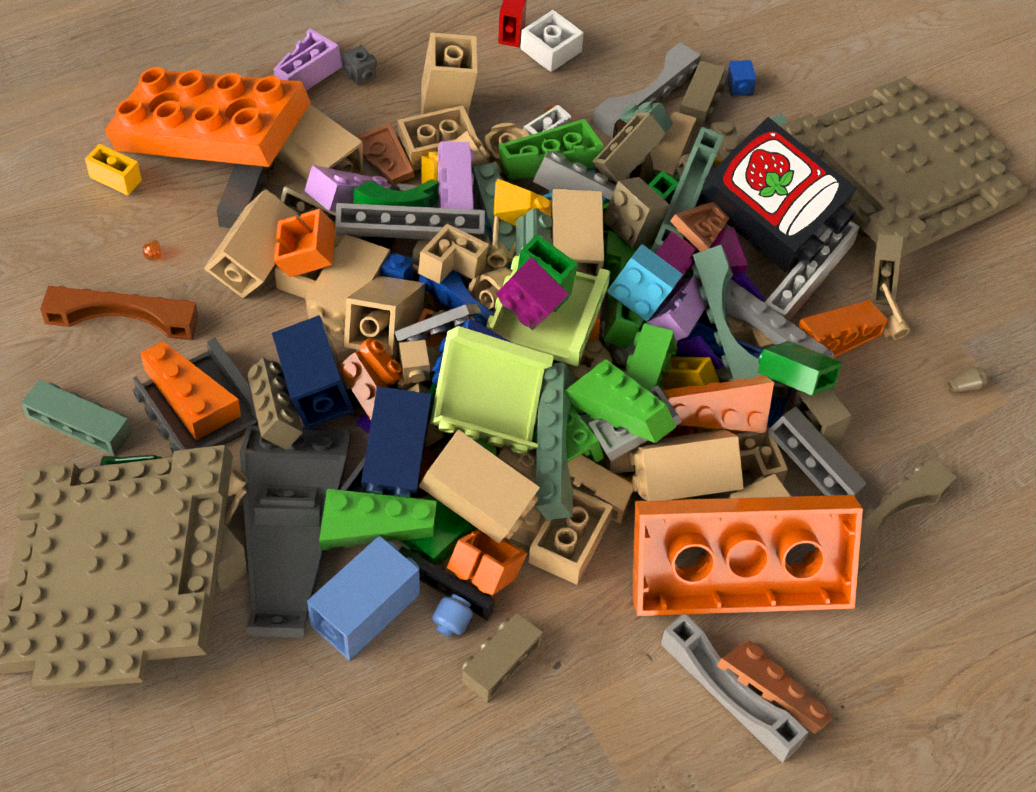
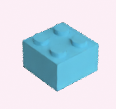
M641 244L607 292L648 322L683 274Z

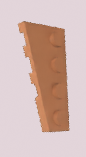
M750 640L721 658L717 664V667L723 671H726L728 668L739 676L737 680L746 687L750 683L762 691L761 697L769 703L773 702L782 705L785 711L814 734L828 725L834 717L822 703L815 700L801 684L794 681L780 665L772 661L759 646Z

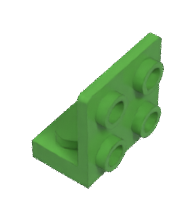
M571 406L566 431L567 461L570 462L583 454L585 457L589 455L597 463L604 459L599 440L573 406ZM538 426L533 431V443H537Z

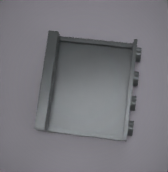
M216 338L206 342L207 352L189 361L238 398L241 417L197 441L151 379L141 384L137 376L133 378L136 388L132 389L135 398L139 403L144 402L147 416L151 421L156 420L158 423L156 426L163 440L166 438L169 440V448L172 454L177 450L225 445L244 435L247 425L259 426L250 386Z

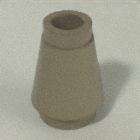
M974 366L947 380V387L951 394L981 390L982 386L987 385L983 369L981 367L975 368Z

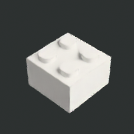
M551 10L522 29L521 50L552 72L582 52L584 32L556 11Z

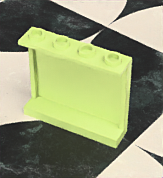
M514 256L511 270L513 271L511 276H506L504 284L517 272L519 256ZM600 268L597 277L576 271L569 299L556 312L552 311L533 330L524 326L519 321L518 316L511 309L504 307L497 297L495 302L496 312L494 316H489L486 328L514 344L554 356L553 360L578 367L608 289L610 271Z
M460 326L447 331L430 424L439 426L440 431L454 433L459 429L473 440H479V438L488 440L487 444L495 447H503L505 445L511 447V451L515 453L526 454L527 451L538 448V444L532 442L544 369L552 366L554 356Z

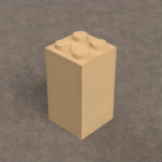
M430 32L421 82V114L463 105L468 115L478 73L476 36Z
M311 104L276 155V158L307 181L312 165L360 175L364 173L362 141Z
M265 189L244 208L204 269L240 297H246L264 282L275 265L273 261L275 243H278L276 240L278 221L293 216H298L300 219L301 217L294 209L281 202L275 194Z
M553 189L551 200L553 246L578 263V272L597 277L600 268L603 269L604 264L602 191Z
M345 234L333 253L332 265L324 267L306 297L308 319L320 315L328 334L339 341H344L346 299L378 275L381 276V265L390 254V249Z
M378 275L347 297L344 347L359 350V346L366 339L372 338L379 340L384 345L388 355L393 356L399 351V343L407 342L398 341L395 331L416 324L423 312L425 283Z
M459 429L427 471L419 485L424 491L497 543H500L504 537L509 540L513 533L517 531L524 521L520 516L524 518L539 499L535 494L540 488Z
M725 429L661 438L656 443L648 440L629 451L630 463L632 466H635L636 476H632L633 489L646 501L673 500L744 489L738 436Z

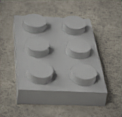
M465 304L395 331V335L398 341L429 339V333L431 335L445 333L452 329L451 325L462 326L469 318L476 321L475 316L482 313L478 304Z
M657 385L648 390L667 405L675 425L681 423L678 413L660 387ZM603 419L600 421L593 420L588 423L610 461L648 441L629 433L626 428L620 427L618 429L613 427L610 422Z

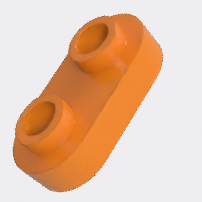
M368 338L359 346L362 357L385 384L393 386L402 378L401 366L398 362L392 360L379 340Z

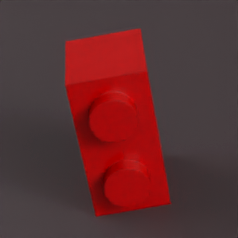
M503 0L499 13L498 44L513 47L520 46L522 29L525 28L527 0Z

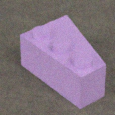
M311 28L306 32L307 36L304 40H299L295 44L296 49L292 53H287L273 69L275 76L281 80L302 81L306 91L343 67L339 45Z
M441 141L438 145V208L474 209L472 192L474 174L471 173L474 151L470 149V142Z
M312 165L305 192L328 211L336 212L337 203L353 204L354 189L370 180L387 189H390L391 185L387 183L385 178L380 176L370 177Z
M695 275L679 281L648 322L644 320L640 328L642 329L645 323L673 330L676 343L688 337L708 305V300L703 301L699 287L703 285L696 279Z

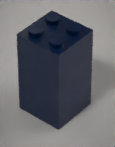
M320 315L272 333L290 398L306 430L355 412L345 379L338 369L340 364L335 348Z
M377 386L361 481L364 493L418 498L431 413V394Z

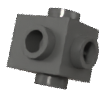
M362 45L343 53L345 74L349 79L352 78L357 85L376 77L377 60Z

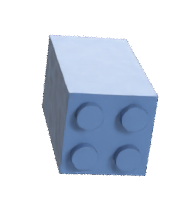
M378 536L307 600L310 626L350 661L420 595L419 566L413 559L405 558L399 553V549L393 542H386L381 536Z

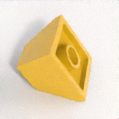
M497 179L495 182L494 217L498 216L499 219L516 226V220L526 215L533 208L551 216V200L500 179Z

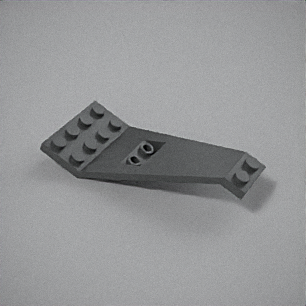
M247 425L240 449L241 472L248 480L244 485L247 492L243 496L251 606L247 636L304 638L309 614L307 600L314 595L324 551L320 549L319 538L327 489L340 490L350 447L351 429L310 428L306 430L305 427H302L303 433L285 450L262 438L259 426Z

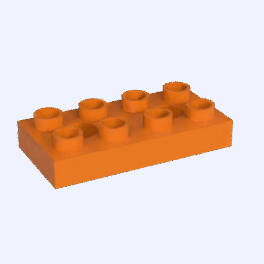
M153 67L140 75L139 84L128 99L122 101L117 106V114L104 131L116 151L269 167L311 102L302 81L281 80L276 76H266L264 78L243 77L237 73H227L224 75L204 74L199 70H189L187 72L166 71L161 67Z
M854 495L635 501L633 604L637 616L682 615L684 613L712 614L855 609L863 508ZM802 543L815 545V550L809 552L804 557L802 563L792 564L785 561L787 553L794 546ZM702 547L706 549L707 554L701 556L695 566L682 567L675 563L679 553L686 548Z

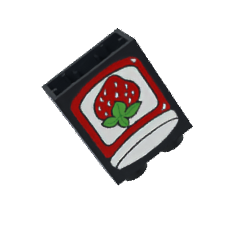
M767 117L705 178L699 201L703 204L714 202L729 217L727 224L730 227H734L737 233L786 272L797 260L808 266L819 255L825 246V243L819 237L828 228L838 235L850 223L856 212L848 205L857 188L772 119Z

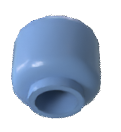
M454 594L451 597H443L432 617L433 622L438 625L436 631L451 638L452 634L462 635L473 616V611L470 609L471 604Z

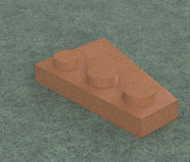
M390 123L355 136L363 143V158L392 184L395 185L415 177L414 171Z
M710 202L677 213L670 222L681 235L685 236L702 252L710 248L717 235L729 220V217L714 202Z

